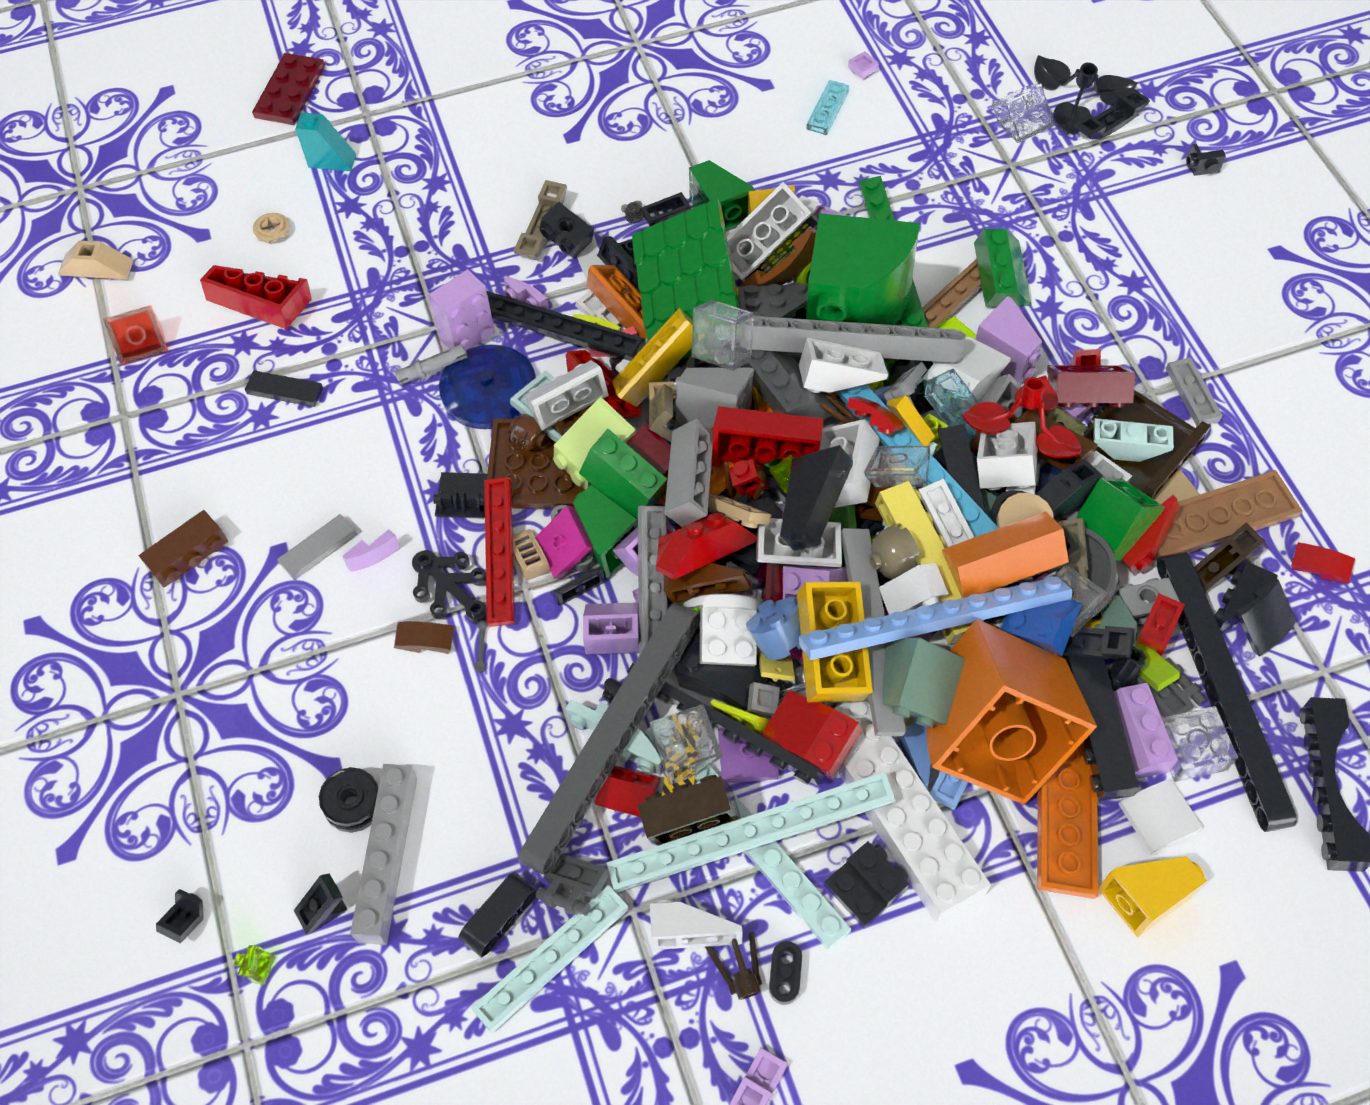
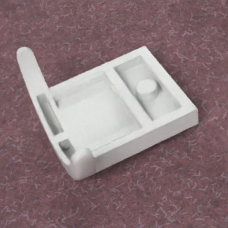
M708 594L692 598L683 604V606L690 609L700 608V664L752 667L756 665V642L746 627V623L759 612L758 606L761 604L760 601L744 595Z

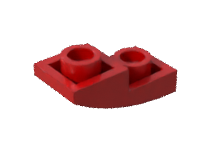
M860 396L849 397L847 408L855 410V414L858 416H871L869 425L878 427V432L893 434V431L903 429L904 424L899 418L880 404Z
M1298 542L1291 566L1292 570L1320 574L1323 580L1349 584L1356 559L1335 550Z

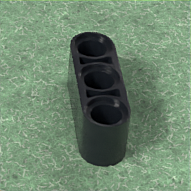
M512 872L465 924L459 933L458 939L481 958L486 956L533 902L537 889L518 873Z

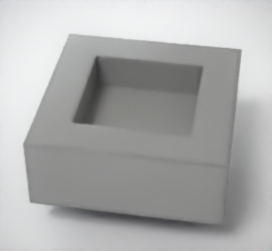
M756 682L750 684L747 711L773 716L778 708L780 687Z

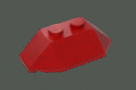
M586 350L567 351L565 355L567 372L572 371L580 364H585L592 360L601 367L609 395L603 399L624 419L638 418L642 415L641 403L635 407L617 396L612 382L614 376L610 368L601 361L590 357L591 354Z
M720 513L710 514L707 517L659 537L656 571L675 580L756 542L757 536Z

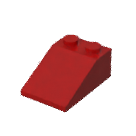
M788 690L761 736L818 767L824 776L834 780L861 735L862 730L859 722L838 710L820 702H807V697Z

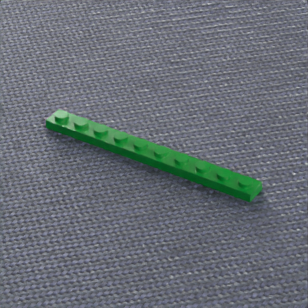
M881 176L859 180V188L868 218L894 220ZM912 277L909 301L899 322L901 326L928 327Z

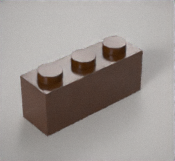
M1029 409L1015 419L1014 423L1035 422L1036 436L1043 433L1040 426L1039 412ZM1045 416V424L1048 430L1055 425L1065 427ZM1069 429L1081 444V454L1072 457L1055 458L1043 454L1038 449L1037 457L1064 470L1083 459L1091 464L1098 444Z
M202 510L138 556L164 588L170 583L177 581L181 575L191 568L198 566L202 560L213 552L219 551L229 541L219 525L205 510Z

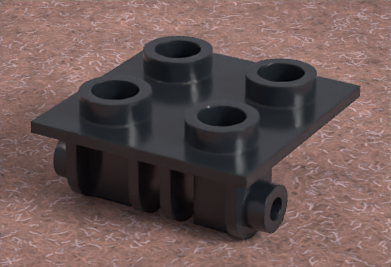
M441 472L438 494H434L433 502L436 504L435 517L485 518L484 480H487V474Z

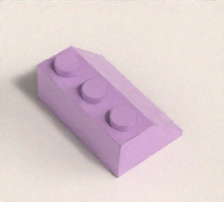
M1148 683L1123 687L1114 691V697L1137 779L1169 773L1178 758Z

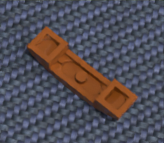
M809 228L792 242L795 248L793 253L768 273L757 270L742 282L741 286L783 285L796 277L812 261L817 230Z

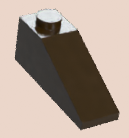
M1247 522L1194 566L1205 594L1233 576L1236 569L1242 570L1247 561L1251 563L1268 549L1266 541Z

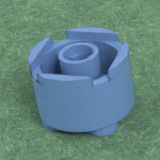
M788 597L776 602L767 600L758 606L759 612L746 623V627L764 656L768 660H778L791 655L789 650L796 646L800 650L799 636L801 633L796 599Z

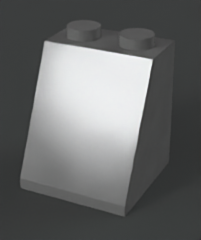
M686 368L681 377H677L674 383V392H677V398L673 405V413L676 414L675 424L683 426L697 418L713 432L718 406L750 410L754 369Z

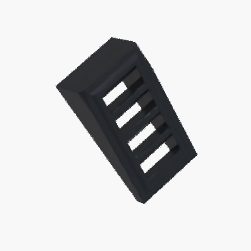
M680 192L641 207L640 211L650 227L657 223L665 222V220L683 212L686 213L691 207L683 193ZM649 213H654L656 217L652 218Z

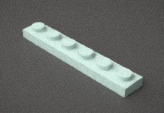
M609 885L597 895L596 899L593 898L587 903L590 905L588 915L584 916L579 913L574 915L471 1007L472 1011L491 1034L629 909L628 905Z

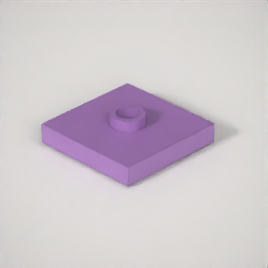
M718 729L721 777L727 783L778 780V768L769 763L770 758L763 754L760 757L753 755L745 749L747 745L740 741H737L736 744L730 742L722 736L723 731Z

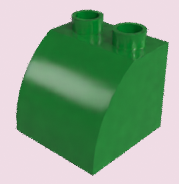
M819 213L808 281L806 319L896 325L909 301L920 223Z

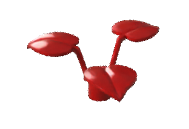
M1046 375L1039 378H1027L1024 381V385L1016 391L1015 403L1010 411L1006 413L1005 409L997 403L982 402L972 406L962 414L963 419L975 430L985 434H998L1010 428V421L1007 418L1012 417L1018 406L1030 410L1035 409L1039 411L1040 426L1043 432L1036 437V447L1039 451L1055 458L1077 456L1082 451L1078 438L1069 429L1059 425H1055L1049 430L1046 427L1044 412L1057 407L1059 400Z

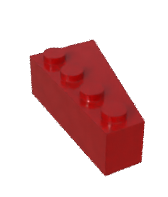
M213 265L200 279L206 301L286 330L312 300L308 280L305 278H299L298 281L289 280L288 276L278 275L275 278L265 276L264 272L255 271V273L249 274L244 273L243 269Z
M718 406L713 426L712 466H721L722 462L733 461V464L738 461L752 458L759 460L760 463H770L773 459L792 462L793 458L820 451L824 419Z

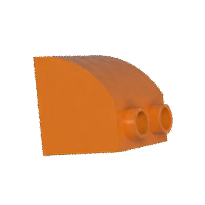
M976 619L950 650V652L965 658L946 725L934 724L933 728L927 727V746L932 768L1025 805L1093 732L1097 725L1064 658Z

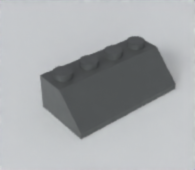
M752 349L741 352L743 368L754 369L753 386L774 413L826 419L832 415L821 408L823 403L837 411L822 392L814 393L803 387L799 364L789 352Z

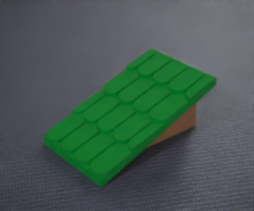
M718 198L709 201L707 204L704 203L690 209L686 213L683 212L665 220V222L657 223L643 229V231L632 234L634 261L637 266L638 286L641 292L647 343L679 308L705 333L682 359L690 357L697 351L710 349L738 338L741 313L722 207Z

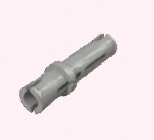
M461 343L429 358L417 359L413 364L395 370V375L399 384L403 385L413 379L427 377L426 374L468 358V355Z

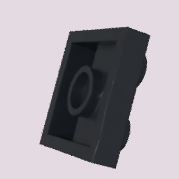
M869 841L848 857L846 863L824 881V886L864 929L900 898L909 886V883L906 881L908 880L906 872L898 865L893 867L886 860L888 857L886 851L879 844L876 843L873 846Z

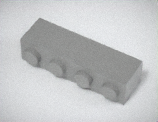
M697 418L672 431L664 514L681 527L695 522L708 514L713 432Z

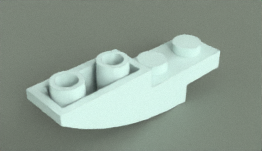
M571 699L565 709L569 722L580 729L585 727L594 731L608 705L600 702L596 710H593ZM637 728L619 760L624 762L629 760L636 763L637 767L646 773L651 774L654 772L661 775L663 771L662 760L649 739Z

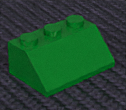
M983 229L975 240L974 247L985 307L998 306L1007 296L1012 298L1017 306H1030L1031 299L1019 240L1007 229Z
M608 428L590 448L579 471L581 476L635 517L637 522L638 506H654L667 491L668 479Z

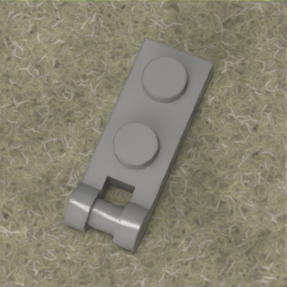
M922 362L903 373L884 393L886 401L904 395L908 397L915 392L916 385L923 381L922 376L927 371Z

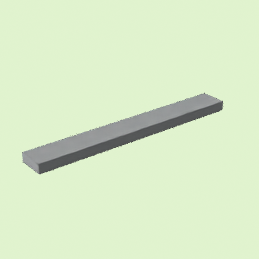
M843 528L841 531V542L848 582L861 583L864 618L883 617L885 615L877 571L874 570L869 559V555L872 554L869 529ZM886 643L868 647L873 693L868 696L875 736H903L906 733L904 718L893 714V708L883 705Z

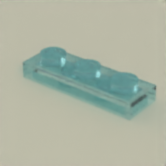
M833 80L828 81L807 122L806 130L823 135L828 134L849 93L850 85Z

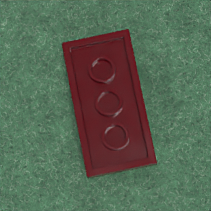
M284 53L252 111L254 118L295 125L325 68L324 59Z

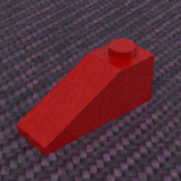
M1174 495L1161 504L1165 507L1163 512L1120 561L1134 576L1139 572L1143 573L1148 570L1153 564L1152 561L1156 559L1180 508Z

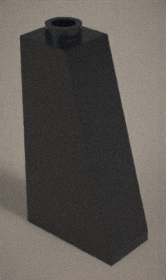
M840 445L792 459L780 536L793 551L818 546L853 466L852 459Z

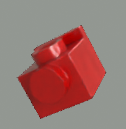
M753 458L738 461L733 467L729 468L733 487L742 496L747 494L750 497L753 496L761 483L765 484L763 491L769 489L763 466L758 465ZM754 480L757 482L756 484L747 487V483L752 482Z

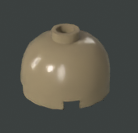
M900 523L889 526L876 535L871 547L872 554L869 555L870 563L874 570H879L882 575L891 580L918 566L916 565L915 557L920 556L911 533L907 528L900 529Z

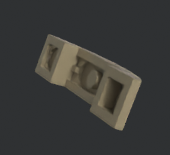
M545 180L538 195V206L526 232L521 233L513 250L514 254L535 259L541 254L549 241L540 232L541 218L558 202L563 204L567 190L566 184Z

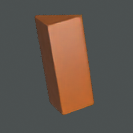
M591 265L588 269L586 286L625 329L633 326L638 333V337L646 340L641 293L615 265Z
M1046 511L942 549L944 558L962 598L969 597L972 594L994 591L995 589L1069 562L1064 530Z

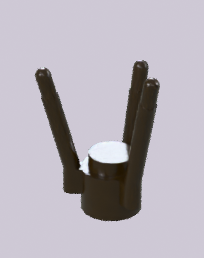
M753 932L749 933L752 972L751 969H746L737 939L734 938L731 941L740 970L734 974V981L711 946L705 947L726 981L731 995L737 994L738 1000H743L761 993L760 986L763 983L759 974L757 948Z

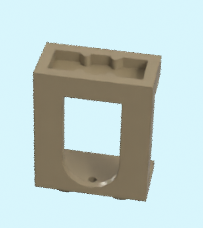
M664 384L649 402V429L671 442L672 431L666 428L665 425L668 421L674 424L676 422V414L673 413V389Z

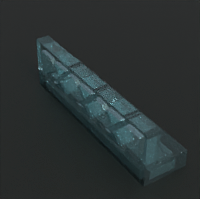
M954 368L926 381L925 398L948 427L965 425L970 444L977 430L972 428L963 419L962 414L978 404L979 401ZM952 379L956 384V389H945L941 383ZM956 398L968 400L970 403L969 408L957 406L955 403ZM971 451L972 458L977 460V457Z

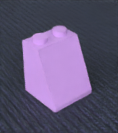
M1007 296L980 323L975 340L1010 357L1011 361L1001 372V375L1010 374L1021 385L1027 378L1033 377L1037 370L1035 364L1041 357L1039 351L1042 340L1013 299Z

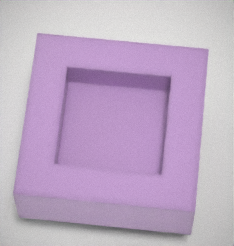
M865 51L848 60V68L861 79L878 70L879 62Z

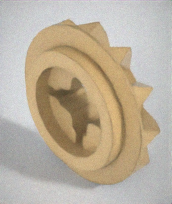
M267 213L260 216L254 222L253 233L259 241L264 240L266 243H269L273 240L277 242L278 238L285 239V234L290 232V224L283 214ZM271 224L272 227H274V231H270L269 229Z

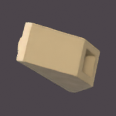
M78 241L65 254L58 273L60 276L127 279L133 260L102 242Z

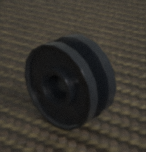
M354 767L339 769L328 776L321 785L318 796L320 809L329 824L337 830L349 833L362 831L372 824L379 786L373 776L363 769ZM357 796L353 803L345 804L347 798Z

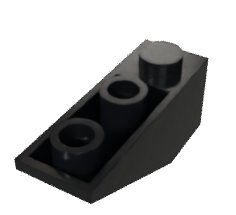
M1083 459L1062 470L1035 495L1040 496L1048 503L1055 519L1084 504L1103 475L1087 460Z
M1248 561L1242 570L1236 569L1230 581L1234 587L1233 589L1228 588L1221 600L1225 607L1224 609L1219 607L1215 614L1220 631L1223 632L1240 622L1236 611L1255 599L1253 592L1277 578L1278 575Z

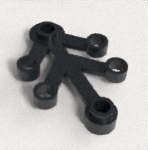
M423 550L416 553L412 558V567L418 573L417 586L413 589V596L419 603L429 600L430 593L427 587L429 575H431L436 580L435 598L430 606L432 617L442 619L447 615L445 606L447 590L466 608L465 612L469 622L478 624L479 621H486L487 619L486 605L481 601L471 599L457 584L481 586L486 583V572L482 568H475L471 573H444L440 569L441 567H456L459 570L466 569L470 564L467 553L457 552L453 557H437L434 552ZM459 559H466L463 563L457 562ZM476 575H483L480 579L474 578ZM421 591L426 592L423 596H417ZM436 608H443L439 613L434 612ZM480 608L478 612H472L473 609Z

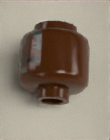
M529 414L515 416L507 432L510 434L512 443L528 451L533 450L536 445L541 447L547 436V433L541 430L535 418Z

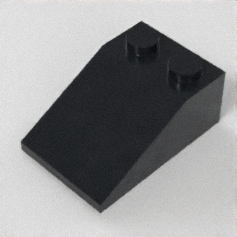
M698 626L674 669L680 687L746 711L748 708L750 684L756 682L767 685L770 678L761 677L757 654L754 667L700 664V626Z

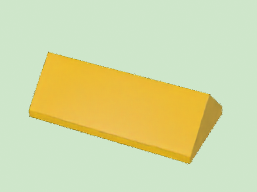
M679 308L612 381L617 396L637 407L649 394V382H660L705 333Z

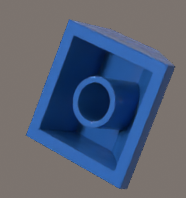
M1065 600L1006 614L1000 630L1048 652L1062 656L1082 603L1074 600Z

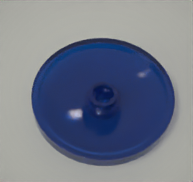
M481 345L466 350L468 358L448 365L443 370L439 381V394L446 412L458 423L475 429H492L493 418L514 419L515 416L522 415L510 404V398L536 378L532 364L523 354L502 345Z

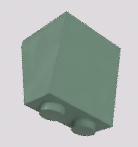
M904 638L887 642L885 644L883 705L893 708L892 713L897 716L916 718V723L924 727L933 728L934 724L946 725L965 658L921 638Z

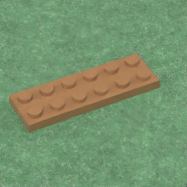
M1273 470L1179 501L1180 508L1156 557L1179 552L1191 553L1224 542L1246 522L1257 531L1299 517L1303 510L1278 472Z

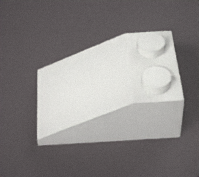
M968 336L965 339L959 362H935L923 376L925 394L963 414V412L968 411L979 402L1011 361V358Z
M811 338L806 339L799 369L803 387L811 392L820 393L823 391L830 393L886 380L888 377L881 352Z

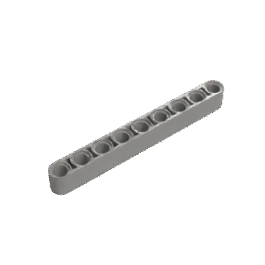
M743 316L739 322L737 344L744 349L802 353L806 339L811 338L881 352L883 358L954 363L961 360L966 335L955 329Z

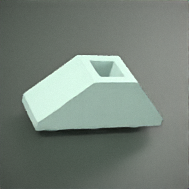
M1095 418L1094 442L1113 459L1141 462L1173 450V426Z

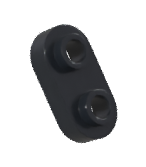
M791 941L780 942L772 952L769 994L776 1003L781 1005L793 1003L797 999L800 990L802 951L797 944ZM784 955H789L792 958V962L789 964L783 963L781 958ZM781 985H786L790 991L787 994H782L778 988Z

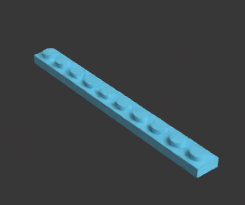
M866 384L836 391L837 395L846 404H848L849 397L860 396L874 401L890 411ZM856 415L860 420L865 419L868 424L870 423L871 416L863 417ZM870 425L880 438V442L922 488L941 479L945 480L974 537L998 529L996 524L904 425L903 429L893 431V434L878 432V427Z

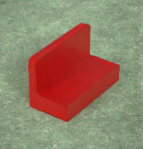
M1158 593L1137 643L1156 650L1162 656L1185 604Z
M614 766L597 794L595 804L600 807L641 817L637 804L645 802L646 797L657 793L660 788L661 777Z

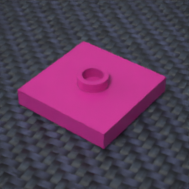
M566 506L535 537L549 563L554 579L564 577L593 548L572 506Z

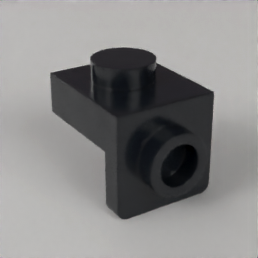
M1192 144L1189 154L1186 156V164L1190 167L1193 176L1214 174L1220 172L1226 155L1224 150L1201 153L1198 145Z
M178 889L175 892V904L156 923V932L181 944L204 920L202 899L193 893Z

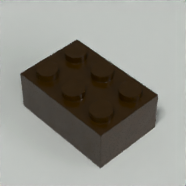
M717 775L706 776L700 779L699 784L689 786V784L679 785L672 789V793L663 796L662 794L650 795L645 798V802L637 804L646 837L657 846L741 819L732 787L721 776L717 777Z

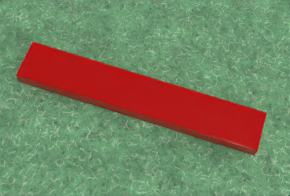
M510 477L484 480L487 625L489 627L515 624L512 484Z

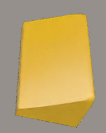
M904 395L887 401L886 404L893 414L899 418L924 447H927L935 435L908 397Z

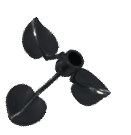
M1038 55L1034 65V75L1037 83L1047 90L1053 91L1060 85L1066 86L1076 78V83L1080 90L1075 104L1062 102L1055 107L1053 112V119L1056 125L1068 134L1079 133L1080 131L1074 127V124L1090 114L1088 108L1078 105L1084 89L1091 87L1093 82L1095 92L1100 93V99L1104 103L1113 106L1117 104L1121 95L1133 88L1135 89L1138 82L1115 75L1099 77L1097 66L1091 62L1083 63L1080 69H1076L1072 76H1070L1069 67L1059 60Z

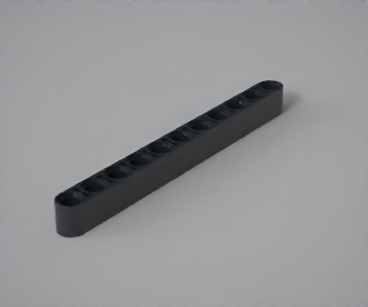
M1187 552L1159 556L1157 558V570L1160 579L1169 578L1179 601L1185 604L1178 619V624L1257 822L1264 832L1294 827L1297 822L1294 807L1192 560Z

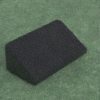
M601 566L595 567L550 590L558 606L605 582L603 569Z

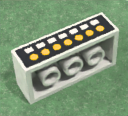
M784 182L727 236L733 271L743 282L757 270L768 273L794 249L792 242L809 228L815 229L818 225V219Z

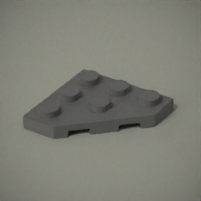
M808 284L746 285L738 287L741 317L793 318L796 316L797 310L801 308L807 309Z

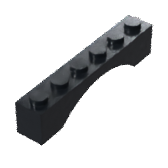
M1310 697L1305 705L1301 707L1299 718L1305 728L1304 748L1309 753L1308 773L1310 777H1313L1314 783L1312 799L1318 808L1317 829L1322 833V858L1326 860L1327 870L1364 872L1370 867V834L1357 822L1347 808L1340 794L1335 773L1337 747L1343 733L1350 725L1345 698Z

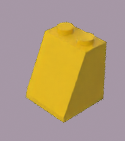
M1187 856L1116 867L1110 871L1102 882L1099 891L1138 938L1189 901L1208 880L1204 877V872L1198 864L1191 862Z

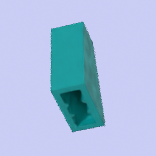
M301 112L295 129L308 168L351 172L356 152L323 114Z

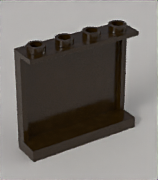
M1134 390L1133 403H1125L1124 407H1111L1109 403H1105L1101 409L1102 413L1091 418L1087 424V429L1083 433L1085 438L1094 442L1095 418L1173 426V450L1141 462L1116 460L1099 446L1096 448L1097 452L1132 475L1130 484L1154 499L1204 441L1211 426L1202 421L1195 428Z

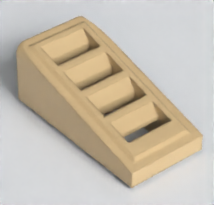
M528 529L513 535V554L526 582L549 573V563L532 530ZM526 538H529V540L526 541V542H523V543L518 544V545L515 544V543H517V542H519V541H522V540H524V539H526ZM529 545H532V546H533V547H531V548H528V549H526V550H523V551L519 552V549H522V548L527 547V546H529ZM533 552L536 553V554L531 555V556H529V557H526V558H524V559L522 558L523 556L528 555V554H530V553H533ZM539 559V561L526 565V563Z

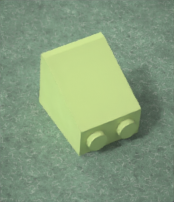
M602 397L596 400L554 444L553 460L560 469H565L570 474L573 482L577 486H582L585 490L592 484L581 476L579 471L590 448L607 428L625 443L636 433V430Z

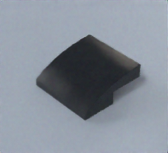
M1277 578L1254 591L1255 599L1236 611L1250 646L1259 657L1279 643L1296 622L1280 581Z

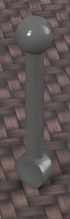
M485 620L479 621L477 625L480 629L478 662L475 663L474 668L478 673H482L486 669L483 662L485 630L488 625Z

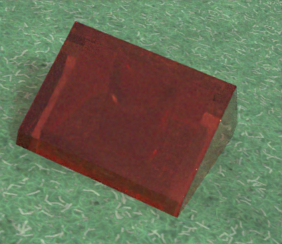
M152 305L103 319L121 365L168 351L162 325Z

